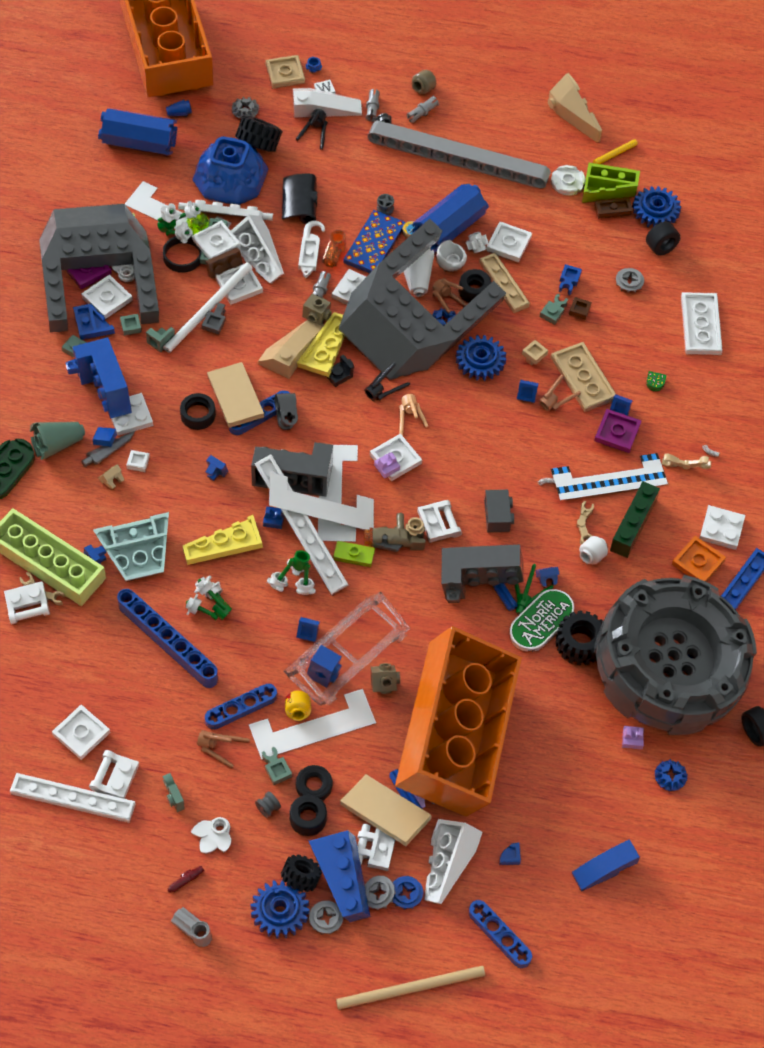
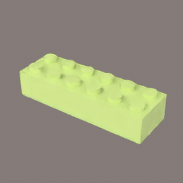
M14 508L0 521V554L57 591L63 592L66 597L80 606L105 581L104 566Z

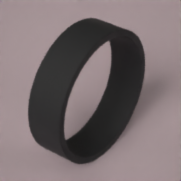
M176 236L172 237L163 247L165 265L169 269L180 273L196 269L200 265L202 251L192 240L191 236L186 244L193 245L200 252L195 261L189 264H176L166 257L169 248L182 243Z

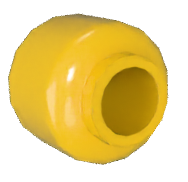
M303 691L289 693L285 699L286 715L295 721L307 718L311 713L310 696Z

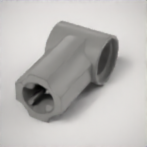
M184 907L178 909L171 920L172 924L189 936L197 946L205 947L210 944L212 935L209 925L204 921H200ZM200 931L206 932L202 937L196 936Z

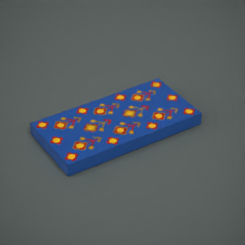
M373 210L344 257L343 263L371 273L387 257L401 234L405 222Z

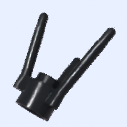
M319 109L315 110L308 123L296 137V140L302 137L310 125L316 128L322 126L320 150H323L325 130L328 123L325 121L326 113Z
M392 363L384 373L380 372L373 382L365 388L364 391L371 400L377 398L380 401L384 397L410 385V382H407L387 392H382L384 387L380 382L396 366V363Z

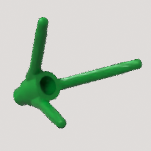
M536 564L532 565L524 593H520L519 584L514 585L518 606L516 613L519 615L542 592L553 589L551 585L532 598L528 595Z

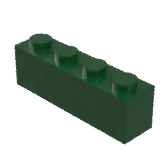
M642 481L612 540L610 551L628 558L657 501L660 488Z

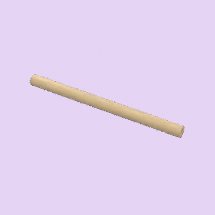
M482 965L338 998L336 1003L338 1010L483 977L485 976V970Z

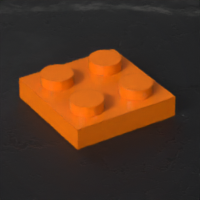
M694 536L674 558L672 565L687 576L707 582L725 562L726 557L697 536Z

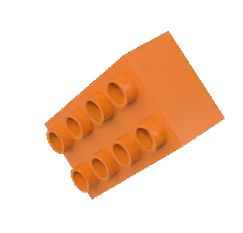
M119 0L147 98L165 96L169 93L186 90H197L214 85L212 55L194 0Z
M451 626L429 642L395 787L465 817L491 803L522 657L454 626Z

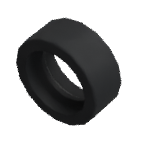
M195 393L184 398L180 405V415L184 425L190 429L201 430L209 427L214 422L216 410L211 397ZM202 405L209 409V413L201 418H193L187 414V410L192 406Z
M756 706L743 712L741 718L743 728L749 739L756 746L761 747L764 746V709Z

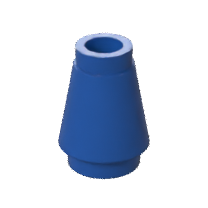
M183 99L166 106L168 117L192 114L189 100L185 101Z

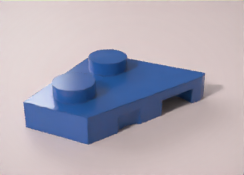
M92 304L73 307L80 339L115 333L114 326H110L105 321V317L98 313Z

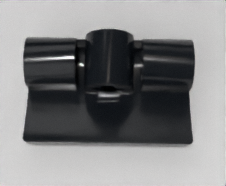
M309 173L295 174L283 178L282 220L300 216V220L304 224L316 221L317 178L315 175Z

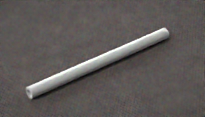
M246 262L163 346L164 350L170 353L207 316L208 311H211L252 270V266Z

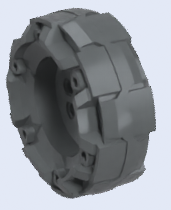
M684 575L681 579L661 578L651 581L643 579L629 587L608 611L594 645L598 671L605 686L603 692L613 706L626 718L633 717L645 725L667 731L668 735H687L700 732L706 726L712 725L725 717L746 691L751 679L753 658L757 653L754 634L748 620L740 617L733 606L719 595L717 587Z

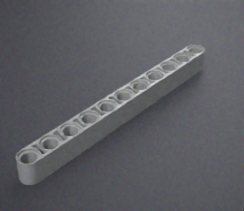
M374 121L367 136L369 141L378 145L536 188H544L551 173L547 166L382 121Z

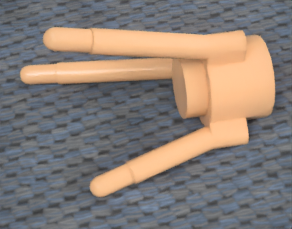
M407 394L401 399L402 405L399 406V434L403 436L405 411L408 414L413 413L415 418H418L419 414L424 426L428 428V423L420 409L419 403H417L415 395Z

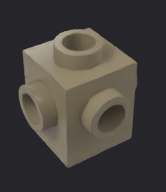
M311 294L303 305L302 317L321 326L332 314L330 310L331 302Z
M383 663L379 666L371 667V687L373 692L389 694L392 691H397V684H400V672H396L395 665Z

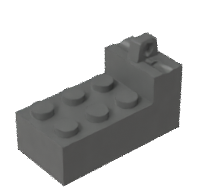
M314 442L312 455L304 452L296 453L283 449L276 450L255 446L251 464L252 486L268 488L254 463L271 454L283 475L288 477V483L294 492L327 497L333 467V445Z
M520 544L442 548L441 584L448 603H459L460 599H465V585L479 586L480 584H489L495 586L499 583L515 585L524 582V566Z

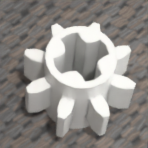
M476 232L468 236L469 240L466 241L468 250L473 249L474 253H478L486 249L485 245L488 244L486 234L481 235V232Z

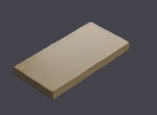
M584 342L551 353L552 361L560 374L564 375V380L572 393L581 391V394L575 398L584 412L613 401L616 393Z
M242 362L207 372L229 428L264 418V412Z
M367 774L340 801L341 806L404 846H407L431 820V814Z

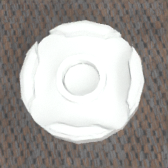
M564 165L558 167L552 173L551 184L562 195H576L583 190L586 178L582 171L577 170V167Z

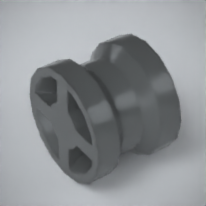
M382 194L377 198V211L391 215L394 211V198L389 194Z
M269 791L264 795L263 799L255 801L256 807L266 818L270 817L274 810L277 811L281 808L277 798Z

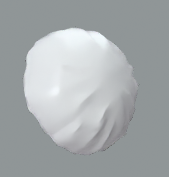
M446 240L440 244L437 249L436 262L442 269L453 272L458 271L465 265L467 255L459 244H455L451 240Z

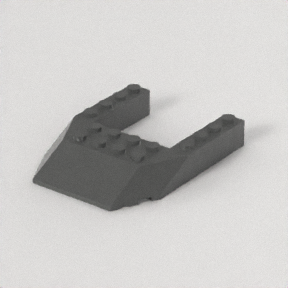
M125 204L54 209L39 239L50 333L68 331L62 270L104 267V265L133 264L141 324L159 323V307L147 233Z
M431 219L427 220L383 259L351 293L338 329L382 373L392 363H396V366L386 376L389 380L396 379L399 376L411 375V373L428 370L504 300L506 292L493 281L443 326L396 280L403 271L440 239L442 230Z

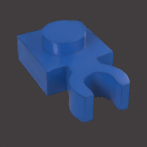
M565 264L559 281L561 282L559 292H562L563 288H567L569 290L568 295H571L573 286L577 287L582 269Z

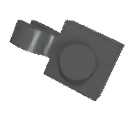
M218 303L214 312L208 311L202 324V329L219 335L226 321L224 316L226 312L224 309L225 304Z

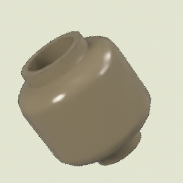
M422 70L412 78V87L419 94H426L436 86V77L429 70Z

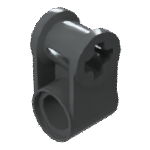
M295 393L275 394L274 404L278 425L283 430H290L298 420Z

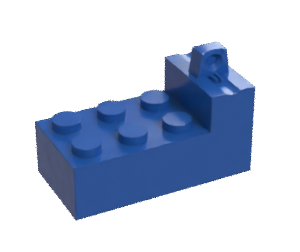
M109 338L73 346L74 359L65 363L68 374L77 373L82 385L93 382L94 386L99 388L97 389L98 397L100 400L103 399V410L108 412L110 419L132 413L128 387Z

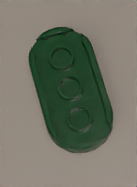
M7 440L0 445V499H3L11 492L34 463L35 453L33 447L26 440Z

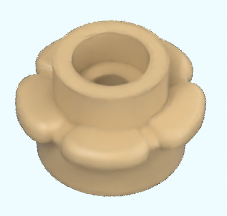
M413 517L408 521L405 528L409 531L410 535L416 536L424 532V523L420 518Z

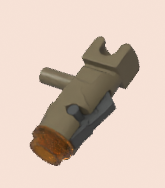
M403 513L396 514L397 527L395 528L369 527V529H364V545H369V547L398 552L401 547H410V550L425 549L426 540L423 539L424 532L416 536L410 535L409 531L404 529Z

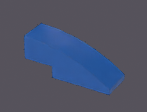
M629 839L586 862L574 870L572 875L581 891H584L617 876L620 871L637 864L640 856Z

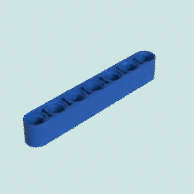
M122 589L118 593L119 609L201 685L206 688L216 686L218 683V670L206 656L130 589ZM157 624L156 627H151L150 625ZM185 649L183 652H178L177 650ZM194 661L199 662L198 664H191ZM206 674H212L213 676H211V677H206L205 675H206Z

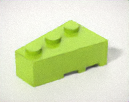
M589 163L582 203L636 196L640 171Z

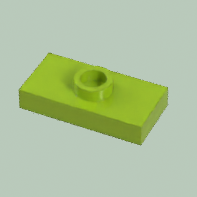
M337 541L333 560L371 567L375 548Z

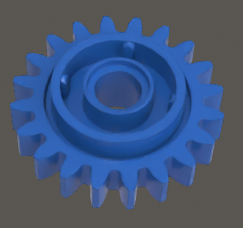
M650 186V191L644 188L643 192H638V196L634 198L632 208H634L633 213L637 214L636 219L642 218L641 223L647 222V227H649L651 224L655 226L665 221L675 223L676 218L678 219L680 215L681 201L677 200V195L672 196L673 191L667 193V188L660 190V186H658L654 190Z
M476 335L474 340L470 336L469 342L463 340V344L459 345L456 351V363L459 364L458 369H463V375L469 373V378L475 375L477 381L479 377L486 381V376L493 379L494 374L499 375L500 370H504V365L506 364V352H503L504 346H499V341L493 343V337L486 340V335L482 339Z
M273 880L272 887L265 883V891L258 888L259 896L253 895L255 903L251 904V910H254L251 912V918H256L254 925H260V932L267 929L268 937L275 932L276 939L279 938L280 933H283L284 937L287 938L288 931L296 935L295 927L302 930L303 925L301 922L307 923L305 915L309 914V908H306L309 906V900H304L306 893L299 894V889L294 890L292 886H285L283 880H281L280 885H277L276 881ZM278 906H283L285 910L283 912H277L275 908Z

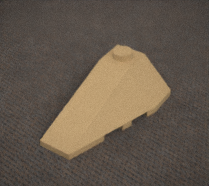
M567 73L551 89L548 105L557 115L598 143L601 140L602 129L593 112L589 113L588 102L585 98H581L578 92L580 90L578 84Z
M306 320L267 348L257 364L289 379L298 367V360L324 325L320 326Z

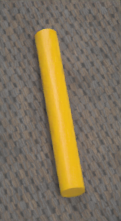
M633 139L594 159L593 163L602 164L637 146L638 142L636 139Z

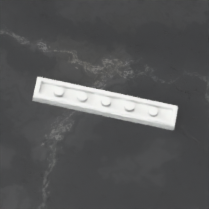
M16 773L10 789V794L128 823H130L136 805L135 801Z

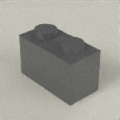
M508 489L486 490L484 504L487 532H510L511 524H514V513L510 512V508H513V499L509 497Z

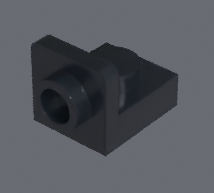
M344 355L340 356V362L333 366L330 376L327 377L335 387L353 377V362Z

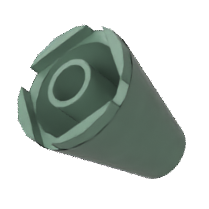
M36 422L30 426V432L33 431L34 437H31L32 446L38 457L42 456L41 460L47 459L81 441L85 435L84 427L79 422Z

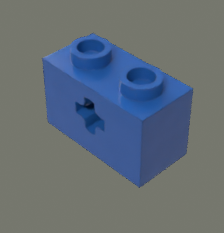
M320 645L311 659L306 676L327 688L329 683H334L342 667L339 663L342 656Z

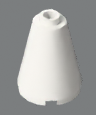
M431 247L403 271L409 291L415 297H422L428 292L434 260V250L431 251Z

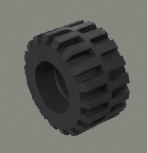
M246 115L242 116L235 136L237 139L246 141L253 147L268 152H275L283 131L271 123Z
M578 611L577 614L572 612L569 616L566 615L563 618V621L559 624L556 636L557 651L559 654L562 653L563 659L568 658L569 663L577 662V665H581V663L589 665L590 661L593 663L597 661L594 645L603 622L602 619L598 620L597 615L594 614L592 616L590 615L591 612L588 611L586 613ZM582 633L587 635L592 641L581 643L573 639L572 635Z

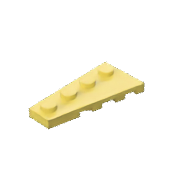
M333 312L298 360L297 365L299 368L323 376H330L345 337L338 330L343 318L342 314Z
M254 516L247 517V520L241 523L237 521L231 524L232 527L223 531L219 529L212 536H203L183 545L187 565L263 548Z

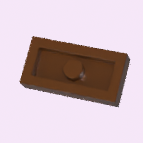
M629 197L595 200L598 218L632 215L633 209Z
M238 248L206 261L208 274L211 278H215L216 274H222L224 271L243 264L241 252Z

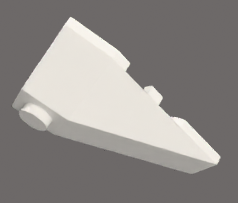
M293 88L294 118L312 117L314 111L318 109L324 111L326 117L362 116L361 100L312 88Z
M248 215L231 232L241 243L239 250L244 261L251 264L256 269V272L272 284L284 274L279 257L262 217Z
M438 819L431 838L433 855L429 857L431 873L427 876L425 901L442 904L475 854L482 831L467 823Z

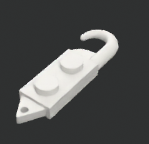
M310 221L304 227L298 269L302 271L305 278L313 271H316L320 238L310 233L313 226H319L322 232H325V226L319 221Z

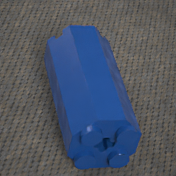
M107 108L106 112L102 111V129L98 133V139H101L102 143L172 155L173 151L170 149L175 147L178 128L174 124H177V120Z
M462 184L414 221L413 226L415 227L412 229V233L427 220L431 219L442 230L440 239L431 246V251L437 252L441 243L446 240L452 241L486 214L489 205L484 200L477 185Z

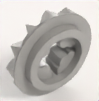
M242 97V99H236V102L232 104V112L240 119L246 115L255 117L259 112V104L250 97L248 99Z
M625 268L617 273L616 284L620 286L621 290H627L628 293L630 291L636 292L642 288L644 277L636 269ZM629 277L632 279L630 284L628 283Z
M375 876L365 884V893L370 908L377 910L379 908H386L390 902H393V897L396 894L395 885L389 878ZM381 888V890L386 893L381 894L380 898L378 899V896L373 893L379 892V889Z
M321 901L312 907L309 921L314 930L321 934H331L339 929L343 923V916L336 903ZM324 911L327 914V916H332V918L329 919V925H327L325 920H321V918H323Z

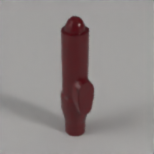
M199 866L196 869L185 871L181 874L180 879L169 885L167 891L174 893L190 881H193L204 872L203 867Z

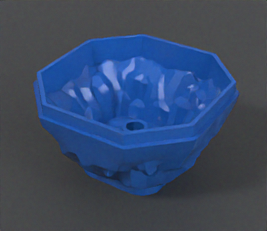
M219 137L200 156L192 180L205 199L240 205L258 197L269 169L260 153L251 144L236 138Z

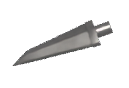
M135 431L115 439L111 447L101 446L91 452L89 451L86 453L87 458L81 461L82 465L87 467L92 463L95 465L99 464L129 442Z

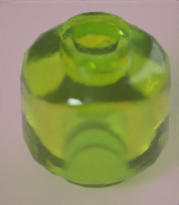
M202 212L197 217L191 219L187 217L186 220L188 227L193 231V235L208 228L209 225L208 217Z

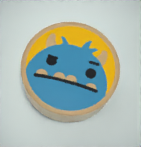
M408 221L403 225L402 233L406 238L413 234L414 221Z

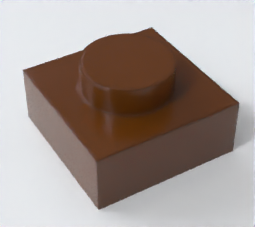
M575 297L569 310V315L586 320L592 302Z

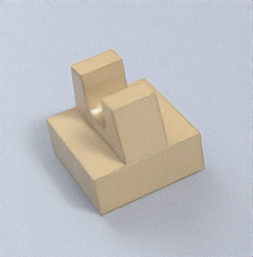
M534 340L522 350V355L526 357V362L532 366L548 355V350Z
M118 464L98 477L101 483H104L110 489L116 487L113 483L114 478L119 483L124 481L121 473L122 470Z

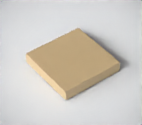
M298 55L265 60L272 88L305 83Z

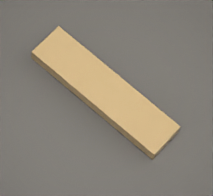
M492 253L480 258L479 263L490 276L492 282L495 281L506 292L504 300L513 313L528 308L530 306L529 301L497 254Z

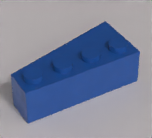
M347 830L310 840V846L343 918L349 922L369 918L370 912L356 837Z

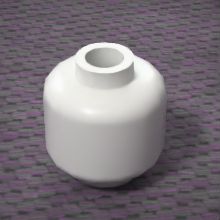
M597 536L588 538L579 549V555L583 562L592 565L599 563L608 554L606 541Z

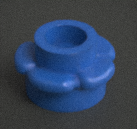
M310 57L307 60L306 69L310 72L320 71L322 69L320 59Z

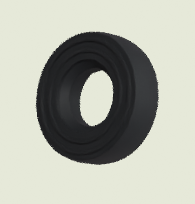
M318 765L307 766L297 775L296 790L300 796L314 795L323 801L332 791L333 780L328 770ZM311 777H317L322 781V786L318 790H310L306 785L307 780Z

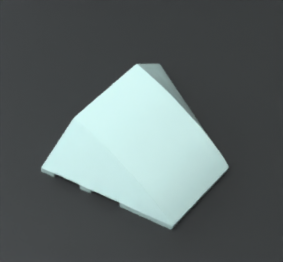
M169 512L150 516L149 519L93 529L125 581L164 573Z

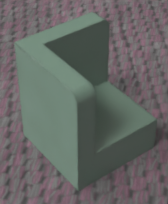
M172 327L167 331L160 328L157 332L150 328L146 332L147 343L159 352L164 350L163 346L175 335L174 328Z

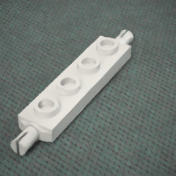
M195 200V203H193L199 206L201 212L241 217L256 215L261 216L263 220H273V213H264L254 206H247V209L240 208L241 205L230 204V207H226L220 202H213L212 205L206 204L204 200ZM179 202L178 209L184 210L188 206L187 203Z

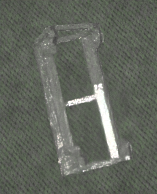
M378 592L360 603L286 668L284 673L319 706L324 704L330 705L337 699L336 694L338 690L392 642L402 641L407 636L406 632L410 627L383 593ZM382 601L399 621L400 625L396 624L376 605ZM373 609L392 625L394 629L357 660L335 639L364 613ZM332 643L354 664L327 689L321 692L304 669L308 667L320 645L327 647ZM300 673L318 697L293 675Z

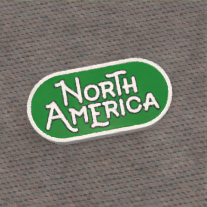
M557 589L542 592L512 622L510 626V639L513 645L527 652L528 650L538 651L542 649L557 634L559 624L563 621V618L574 612V603L571 597Z

